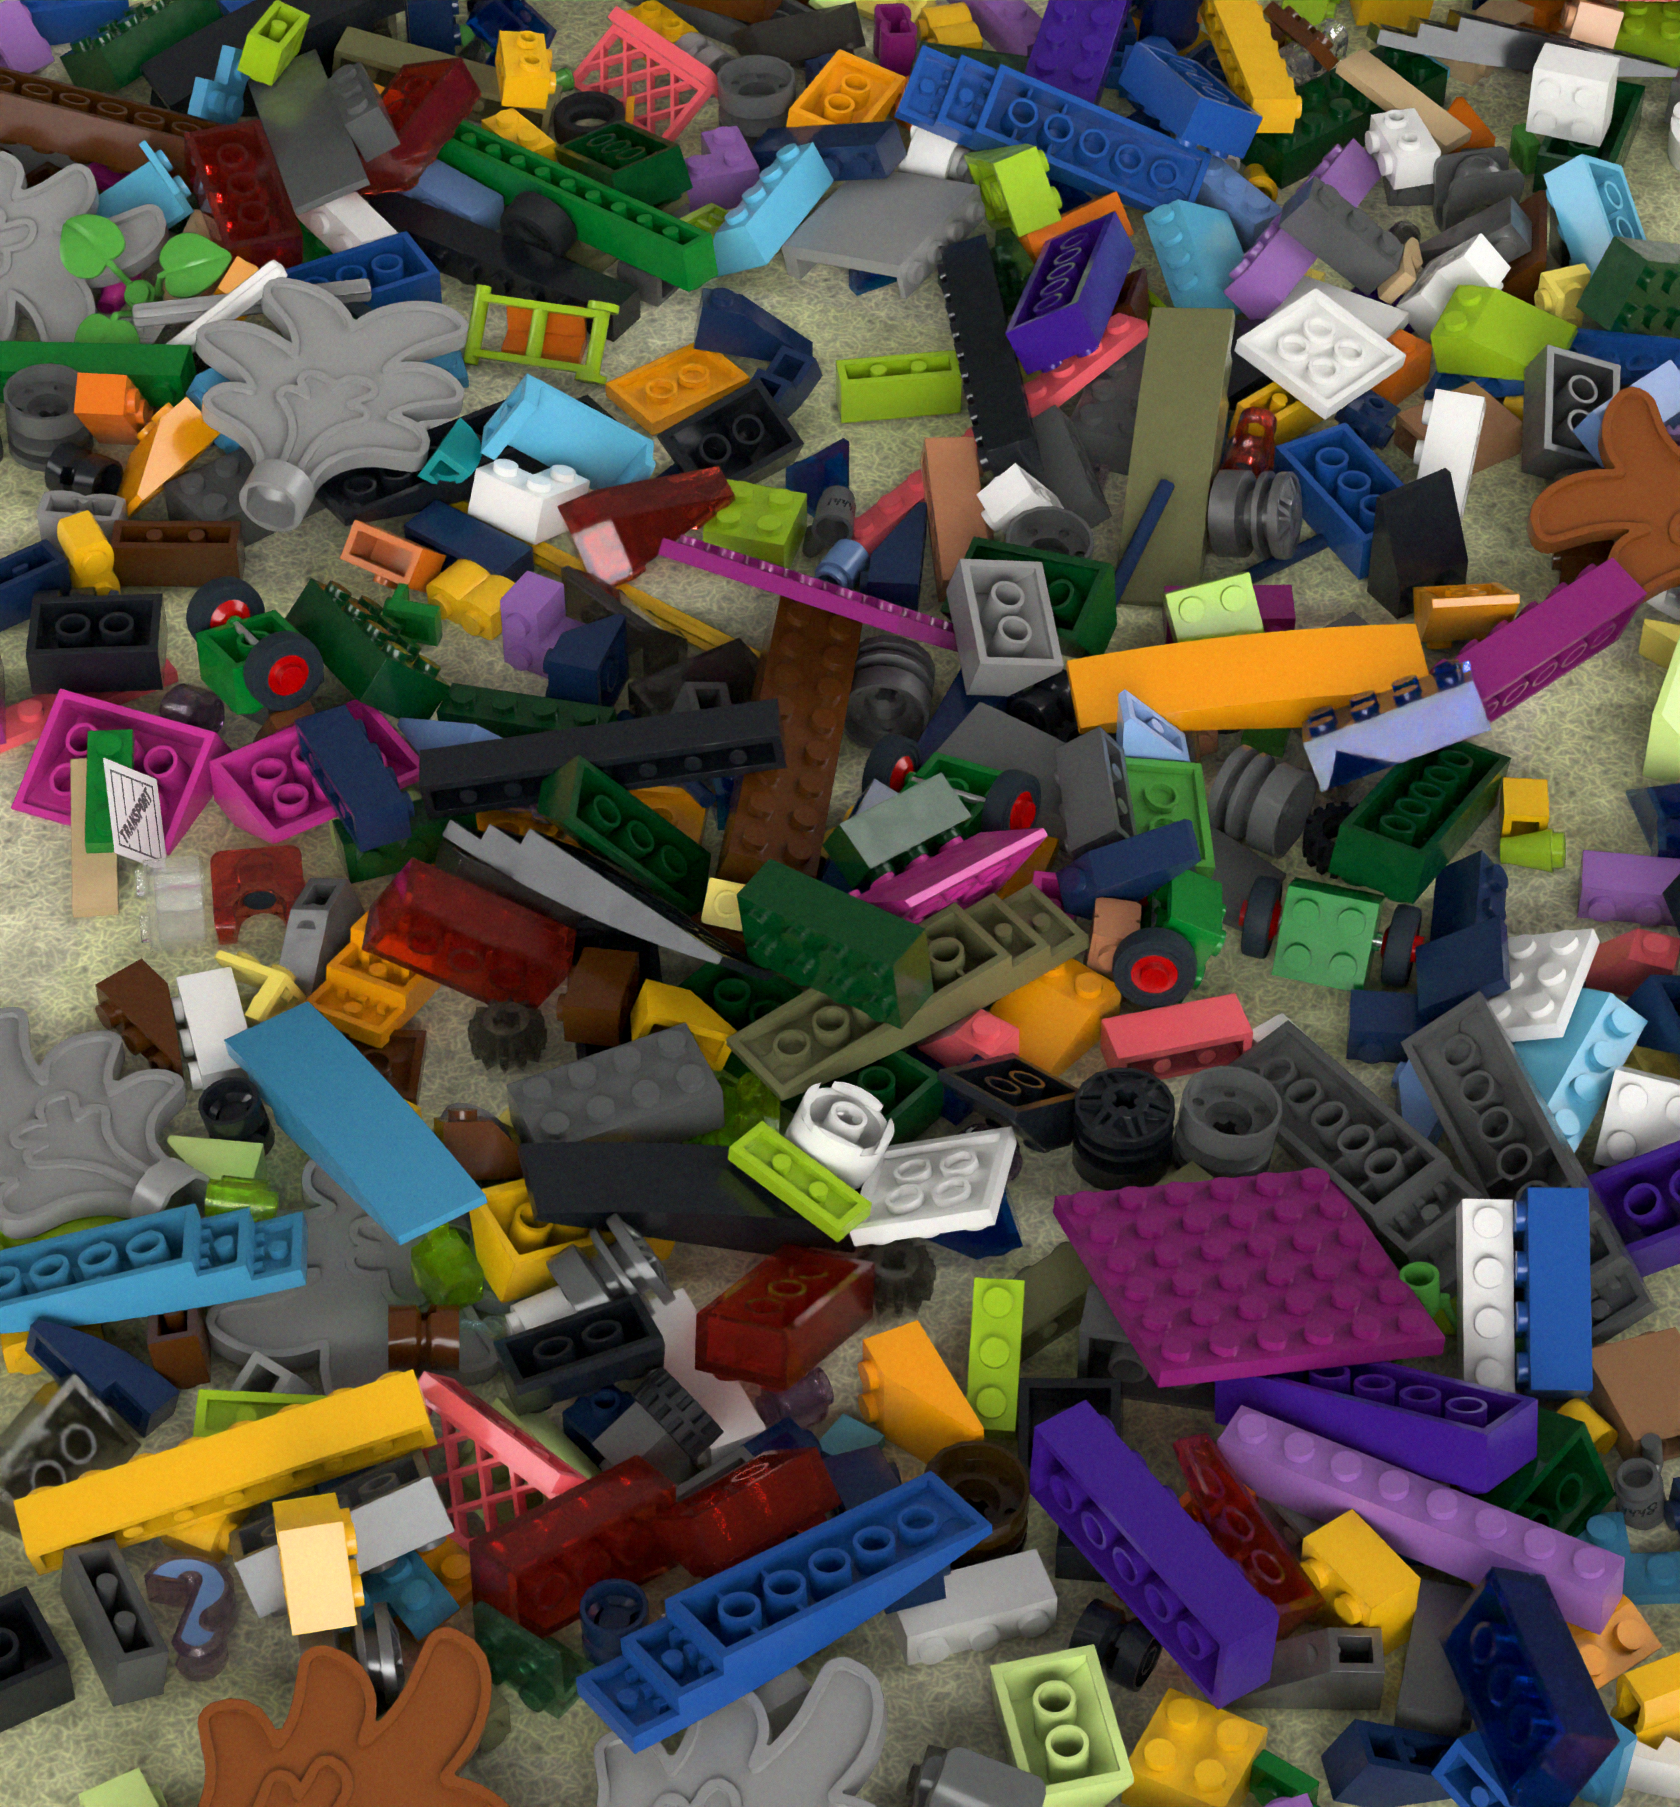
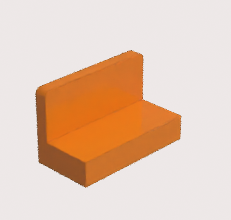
M506 306L508 330L501 352L525 356L533 310ZM549 313L541 358L581 364L587 346L586 318Z

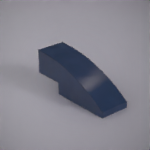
M782 345L766 371L758 368L750 382L759 377L788 419L807 399L823 375L816 358Z
M37 1320L30 1325L25 1351L94 1417L110 1406L140 1436L146 1438L174 1414L180 1391L157 1371L128 1352L100 1338L70 1327Z

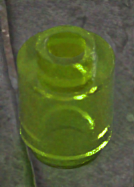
M222 1175L221 1180L210 1178L205 1196V1218L248 1207L255 1223L276 1218L279 1191L271 1190L270 1180Z

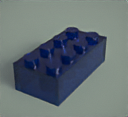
M1458 659L1449 660L1437 665L1433 669L1435 673L1418 679L1416 675H1409L1391 684L1393 689L1379 694H1375L1374 690L1366 691L1352 697L1349 700L1350 704L1336 710L1332 706H1326L1308 714L1309 720L1302 722V743L1321 792L1492 730L1488 707L1470 660L1460 663Z
M1492 1566L1438 1639L1479 1731L1509 1805L1518 1807H1569L1618 1745L1620 1739L1545 1575Z

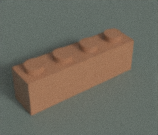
M974 436L925 438L923 443L920 466L927 506V521L938 602L945 601L947 596L946 589L959 559H964L973 537L994 540L993 530L981 515L985 508L976 495L984 489L981 488L980 478H983L984 472L978 453H976Z

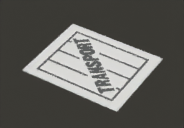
M103 758L114 852L167 872L168 864L157 779Z

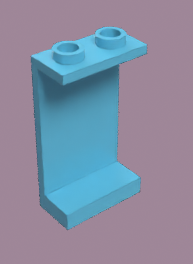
M144 140L139 146L149 159V162L99 195V206L96 215L110 218L141 205L154 204L163 211L167 228L169 229L194 212L186 200L192 193L179 174L171 178L168 172L174 168L160 149L154 153Z
M528 373L483 429L480 453L493 460L509 445L549 467L553 465L569 466L576 471L577 475L590 480L589 488L603 495L601 517L610 518V512L632 496L633 490L639 482L644 483L650 478L656 465L655 460H653V440Z

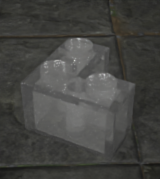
M195 855L142 860L143 870H135L138 898H146L147 915L139 916L141 942L150 943V952L208 947L205 913L207 897L203 857Z

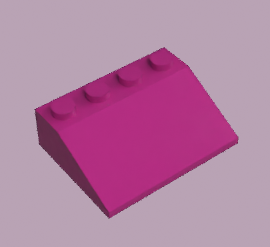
M59 689L11 809L71 827L70 759L87 758L88 731L133 729L135 739L134 770L157 779L166 855H170L213 796L209 761L232 752V750L216 732Z
M357 699L346 703L345 705L355 720L360 718L363 721L369 743H377L385 768L389 766L393 768L398 780L399 790L418 782L420 758L377 709L359 702ZM295 725L209 761L214 801L236 827L273 845L338 817L300 756Z
M1044 828L980 832L963 841L961 836H958L943 845L938 850V855L929 858L927 854H923L911 861L904 868L905 872L895 876L893 871L888 872L874 881L869 891L861 894L856 889L848 894L917 925L954 902L965 910L993 892L997 894L1045 840L1048 834Z

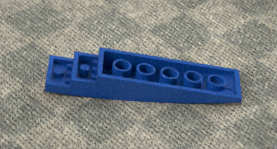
M922 45L894 115L895 118L976 151L1025 143L1037 147V150L1041 149L1048 160L1050 170L1046 172L1047 178L1097 196L1117 191L1123 205L1147 213L1160 205L1169 204L1177 199L1195 203L1212 157L1209 153L1197 148L1191 149L1183 146L1174 138L1000 64L998 69H995L962 54L957 60L925 45Z
M928 1471L665 1599L666 1616L620 1638L622 1655L576 1677L577 1693L628 1748L636 1754L734 1702L855 1629L992 1534V1524L934 1472Z

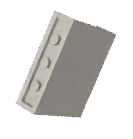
M893 171L885 179L846 180L782 245L787 275L801 280L817 263L897 277L900 296L902 299H907L937 268V265L943 262L940 248L963 241L985 219V206L981 199L980 187L975 184Z

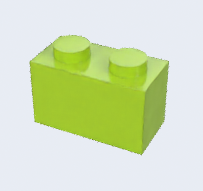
M275 0L248 33L237 70L248 75L256 82L272 86L299 53L310 15L279 0Z

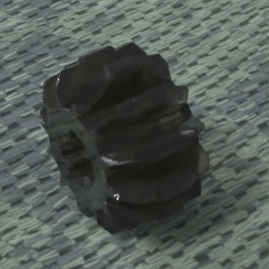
M510 995L506 1002L500 1003L491 998L489 1006L476 1007L474 1019L469 1020L468 1040L470 1041L471 1053L474 1056V1060H482L486 1070L500 1064V1068L505 1075L509 1065L515 1064L517 1068L524 1072L527 1061L539 1062L540 1055L542 1054L541 1050L546 1049L548 1038L544 1017L540 1009H533L529 999L515 1003Z
M907 1238L902 1242L892 1241L886 1245L869 1244L867 1251L858 1252V1256L855 1259V1272H853V1287L855 1288V1293H859V1299L862 1301L863 1307L875 1305L878 1316H881L888 1308H894V1312L900 1318L905 1306L918 1313L922 1301L931 1300V1295L934 1292V1280H936V1266L934 1265V1260L929 1258L926 1245L913 1247L911 1238Z

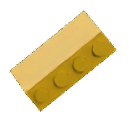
M524 1179L481 1189L486 1196L487 1203L469 1211L478 1267L501 1304L539 1294L558 1286V1283L547 1267L546 1261L573 1243L579 1247L589 1258L598 1253L590 1237L589 1231L592 1229L534 1221ZM599 1230L609 1244L617 1240L612 1232ZM643 1237L660 1261L670 1258L676 1241Z

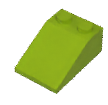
M1025 143L975 151L964 155L973 183L980 187L981 199L985 206V217L990 228L1022 237L1062 220L1058 210L1062 208V201L1057 189L1054 186L1050 187L1046 175L1050 168L1048 160L1041 149L1037 150L1036 146Z
M1458 284L1431 332L1430 338L1438 373L1524 381L1525 368L1547 344L1569 350L1578 333L1576 325L1497 288Z

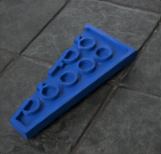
M1577 328L1578 333L1569 351L1621 365L1620 385L1635 383L1670 359L1680 370V339ZM1436 370L1424 390L1426 401L1434 398L1435 389L1452 391L1474 381L1495 398L1524 395V381L1438 373Z

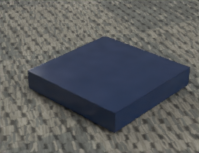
M1500 915L1415 947L1418 1011L1425 1021L1445 1014L1478 991L1485 998H1489L1511 989L1507 925Z

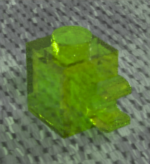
M448 1222L427 1232L428 1237L423 1239L418 1245L411 1247V1277L430 1305L459 1304V1310L483 1300L484 1270L456 1229L449 1230Z

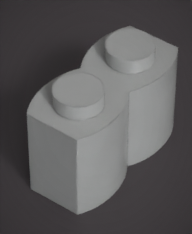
M66 490L44 492L36 511L41 541L47 539L65 556V552L57 538L59 520L89 510L110 544L115 520H128L126 500L111 494L84 496L80 493Z

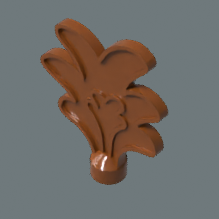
M1628 387L1620 390L1612 398L1606 408L1599 428L1598 449L1605 469L1578 472L1549 485L1533 502L1528 515L1526 531L1534 549L1545 554L1559 552L1592 542L1617 540L1607 560L1613 557L1647 592L1641 603L1643 604L1666 590L1680 586V447L1667 432L1655 399L1641 388Z
M442 1627L434 1630L427 1637L409 1679L397 1700L382 1719L376 1721V1694L371 1679L364 1668L349 1654L327 1645L311 1647L303 1653L299 1660L293 1700L282 1729H275L272 1721L262 1708L248 1700L228 1698L212 1702L203 1708L199 1714L197 1724L205 1764V1782L197 1807H510L500 1796L487 1787L458 1776L476 1752L489 1717L492 1689L491 1672L486 1654L473 1638L455 1628Z

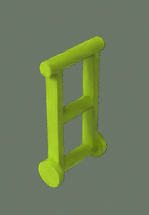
M476 284L463 356L464 364L478 366L479 359L572 372L576 373L574 379L576 381L605 386L607 377L600 375L609 319L610 315L619 314L620 306L589 300L587 308L500 296L491 294L492 287ZM489 304L533 310L525 356L481 349ZM549 313L593 319L585 365L541 358Z

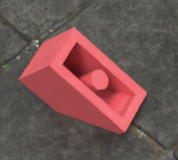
M1637 928L1599 944L1586 977V987L1630 997L1649 975H1677L1680 960V938Z
M979 1009L927 1037L916 1047V1055L941 1069L1009 1053L1019 1056V1029L991 1013Z

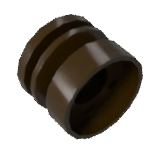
M961 1441L940 1450L928 1462L924 1473L928 1471L934 1472L992 1524L993 1531L992 1534L950 1563L951 1571L1023 1552L1027 1541L1030 1487L1028 1473L1019 1458L1004 1447L986 1441Z

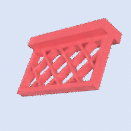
M616 6L608 15V19L613 24L572 74L575 81L574 88L580 92L594 91L608 94V89L623 85V98L617 100L622 103L625 115L628 96H635V105L647 102V114L634 117L633 125L655 134V122L670 118L671 125L661 137L674 142L711 95L718 99L717 75L694 57ZM618 38L622 40L623 53L608 57V50ZM646 57L647 69L632 72V60ZM623 63V75L608 79V67ZM600 69V82L589 85L582 83L590 72ZM670 73V85L655 89V76ZM647 79V91L632 95V83ZM691 89L697 91L688 103L679 105L680 92ZM670 95V108L655 112V99Z
M423 1371L418 1382L429 1416L435 1411L441 1417L443 1437L437 1439V1445L422 1449V1452L430 1468L428 1452L442 1447L445 1448L447 1472L433 1477L437 1485L449 1482L452 1507L448 1508L447 1511L450 1518L453 1517L454 1519L452 1525L455 1532L447 1536L507 1583L520 1587L569 1498L581 1499L590 1480L454 1378ZM471 1439L475 1444L477 1463L460 1468L457 1443ZM506 1465L509 1468L511 1489L494 1494L491 1468ZM478 1473L481 1498L465 1503L462 1478ZM540 1491L549 1500L539 1518L529 1521L526 1494ZM513 1499L516 1525L499 1530L496 1504ZM483 1508L486 1534L473 1538L469 1535L466 1513ZM517 1535L520 1552L510 1567L503 1561L500 1540Z

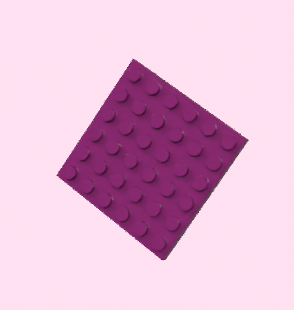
M681 534L678 542L666 538L662 540L658 555L898 635L958 652L951 622Z
M1311 1167L1302 1171L1283 1173L1263 1172L1254 1176L1217 1177L1213 1180L1187 1183L1176 1181L1170 1182L1167 1185L1148 1187L1128 1186L1119 1190L1100 1192L1080 1191L1076 1194L1055 1196L1053 1214L1158 1388L1433 1356L1443 1353L1445 1336L1410 1286L1399 1278V1270L1346 1194L1330 1180V1175L1323 1169Z

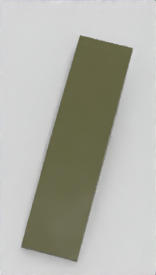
M1152 308L1133 433L1117 567L1160 479L1170 481L1174 484L1175 488L1118 604L1163 607L1161 594L1164 593V586H1192L1202 583L1209 537V498L1214 478L1219 472L1229 408L1227 393L1232 367L1230 351L1235 326L1234 309Z
M1030 883L1004 900L1000 899L993 892L965 910L954 902L917 924L926 929L934 993L902 1030L886 1022H877L866 1013L847 1004H839L830 999L828 995L810 988L728 1037L726 1044L780 1101H784L806 1092L814 1084L821 1083L820 1085H823L899 1051L1012 993L1089 948L1088 934L1033 883Z

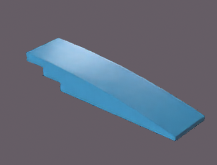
M308 1001L224 1040L228 1055L248 1074L249 1080L255 1084L260 1097L272 1108L276 1124L399 1245L487 1203L484 1192L419 1115L358 1049Z
M194 1203L0 1250V1334L29 1331L30 1325L37 1320L66 1327L98 1324L206 1307L304 1286L307 1284L308 1225L303 1211L255 1223L249 1207L201 1219L197 1206Z

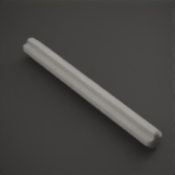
M366 278L314 284L333 294L343 304L349 302H369L372 296L371 285ZM227 294L135 304L132 307L133 321L135 327L138 328L194 322ZM262 299L241 316L264 314Z

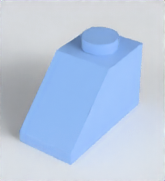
M1126 689L1118 694L1116 742L1124 749L1125 757L1190 762L1185 734Z

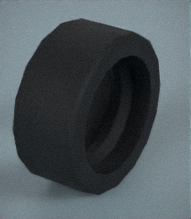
M585 91L564 97L554 110V136L559 145L620 119L625 121L623 105L615 97L602 92ZM583 119L606 121V123L597 126H579L574 124V122Z
M524 191L518 194L500 218V226L504 235L562 258L573 246L577 238L575 225L569 216L557 204L535 192Z

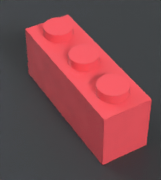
M1236 993L1105 1018L1101 1021L1100 1050L1108 1069L1135 1068L1151 1073L1160 1080L1197 1073L1212 1067L1228 1066L1252 1048L1253 1030Z

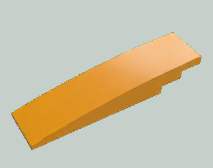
M1416 623L1328 627L1227 636L1106 653L1067 660L1066 663L1079 734H1085L1099 726L1106 733H1116L1118 694L1124 689L1180 731L1337 727L1341 715L1384 714L1387 703L1430 702L1433 693Z
M524 806L516 808L525 811L511 812L499 809L475 813L478 829L486 831L489 824L522 836L526 835L529 828L558 839L564 834L555 825L543 823L544 817L538 814L537 811ZM473 855L412 868L351 926L350 943L326 965V980L304 1002L308 1001L339 1031L350 1034V1038L382 1049L390 1041L391 1033L395 1029L400 1030L461 964L523 884Z

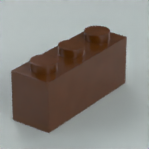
M115 520L110 545L114 552L113 571L119 580L120 586L201 587L208 581L223 576L243 579L246 558L241 521Z

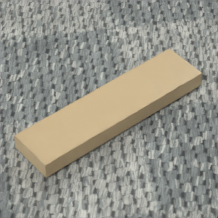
M1365 48L1338 62L1335 73L1386 112L1415 108L1441 150L1442 155L1448 154L1470 140L1472 130Z
M87 758L70 759L73 917L119 915L118 854L115 852L86 853Z

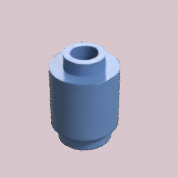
M850 539L838 540L816 567L815 578L852 590L860 580L861 571L869 569V554L856 541Z

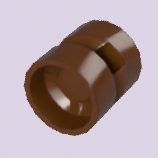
M416 1304L388 1305V1370H417L421 1362H427L431 1370H459V1304H431L427 1312H421Z

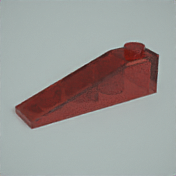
M719 466L596 489L557 507L568 539L596 595H599L630 582L646 571L645 565L658 555L663 538L676 541L680 538L681 534L684 535L690 529H700L715 517L717 512L729 506L736 499Z
M1202 1433L1179 1438L1172 1446L1199 1522L1207 1528L1213 1543L1227 1558H1233L1240 1565L1246 1580L1260 1595H1266L1274 1603L1280 1616L1276 1642L1287 1639L1326 1603L1325 1599L1209 1434Z

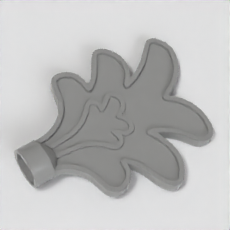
M0 151V341H15L20 311L33 324L41 342H74L76 331L81 322L87 316L97 313L90 289L122 282L107 266L104 272L94 279L77 278L66 270L60 258L59 247L62 226L66 220L81 214L96 215L99 193L94 175L87 166L71 164L45 181L27 189L28 184L22 163L14 155ZM145 204L107 218L115 223L124 235L126 242L125 250L118 258L112 261L129 279L140 274L159 259L162 248L168 242L169 233L163 211L158 206Z
M276 278L269 280L264 285L262 310L284 338L257 324L238 320L215 321L204 324L197 330L196 353L206 364L231 381L219 383L211 387L204 394L201 411L203 421L210 428L237 442L250 456L254 468L240 491L239 502L244 513L254 523L267 530L289 532L296 529L307 513L317 490L328 479L341 472L363 467H379L406 472H417L423 469L428 459L430 438L427 430L418 422L453 418L462 411L464 388L461 383L445 369L423 362L458 351L467 342L469 328L467 320L457 310L442 303L431 301L399 302L374 309L355 320L347 307L327 290L297 279Z
M19 1007L0 1008V1231L12 1239H25L35 1237L63 1223L79 1218L117 1216L132 1219L194 1203L197 1206L201 1219L209 1217L215 1202V1186L212 1179L177 1158H169L158 1145L163 1129L186 1105L187 1098L183 1077L166 1069H146L136 1071L117 1081L125 1061L123 1041L118 1033L108 1030L86 1032L65 1039L54 1046L46 1054L41 1065H38L31 1054V1033L27 1012Z
M451 1104L445 1108L440 1116L448 1117V1109L476 1108L477 1116H483L493 1121L511 1139L507 1128L497 1117L485 1109L472 1104ZM309 1159L305 1164L301 1175L303 1203L308 1209L282 1210L249 1207L255 1223L303 1211L308 1225L307 1284L279 1292L214 1305L207 1313L205 1326L210 1347L230 1361L245 1366L256 1350L288 1371L309 1367L318 1363L320 1364L322 1395H328L340 1388L348 1387L354 1389L375 1382L380 1376L389 1372H405V1370H388V1305L416 1304L421 1312H427L431 1304H459V1370H431L427 1362H421L417 1371L421 1374L423 1371L451 1377L463 1386H471L489 1381L498 1373L500 1365L493 1344L495 1340L478 1318L474 1308L493 1314L510 1313V1305L532 1296L501 1304L478 1267L475 1244L461 1253L442 1254L429 1248L426 1243L425 1233L399 1245L312 1159ZM491 1179L474 1181L480 1189H484ZM248 1207L230 1209V1210H228V1211H226V1212H224V1213L231 1212V1211H236V1210H240V1209H244V1208H248Z
M849 1657L831 1659L820 1670L798 1713L775 1741L773 1740L772 1727L765 1707L753 1691L688 1726L683 1740L674 1755H668L661 1742L634 1754L613 1731L609 1732L598 1740L593 1752L598 1782L596 1807H878L866 1800L855 1797V1795L872 1774L886 1739L888 1711L880 1681L867 1666Z

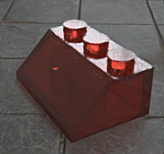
M816 1446L762 1452L645 1520L643 1523L647 1532L694 1578L712 1577L786 1541L785 1537L796 1530L799 1533H803L826 1522L827 1517L825 1513L842 1504Z

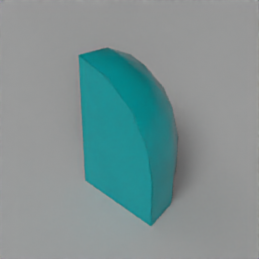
M461 417L434 451L418 474V477L432 484H438L440 480L455 481L458 484L472 475L482 457V453H480L481 443L473 429Z

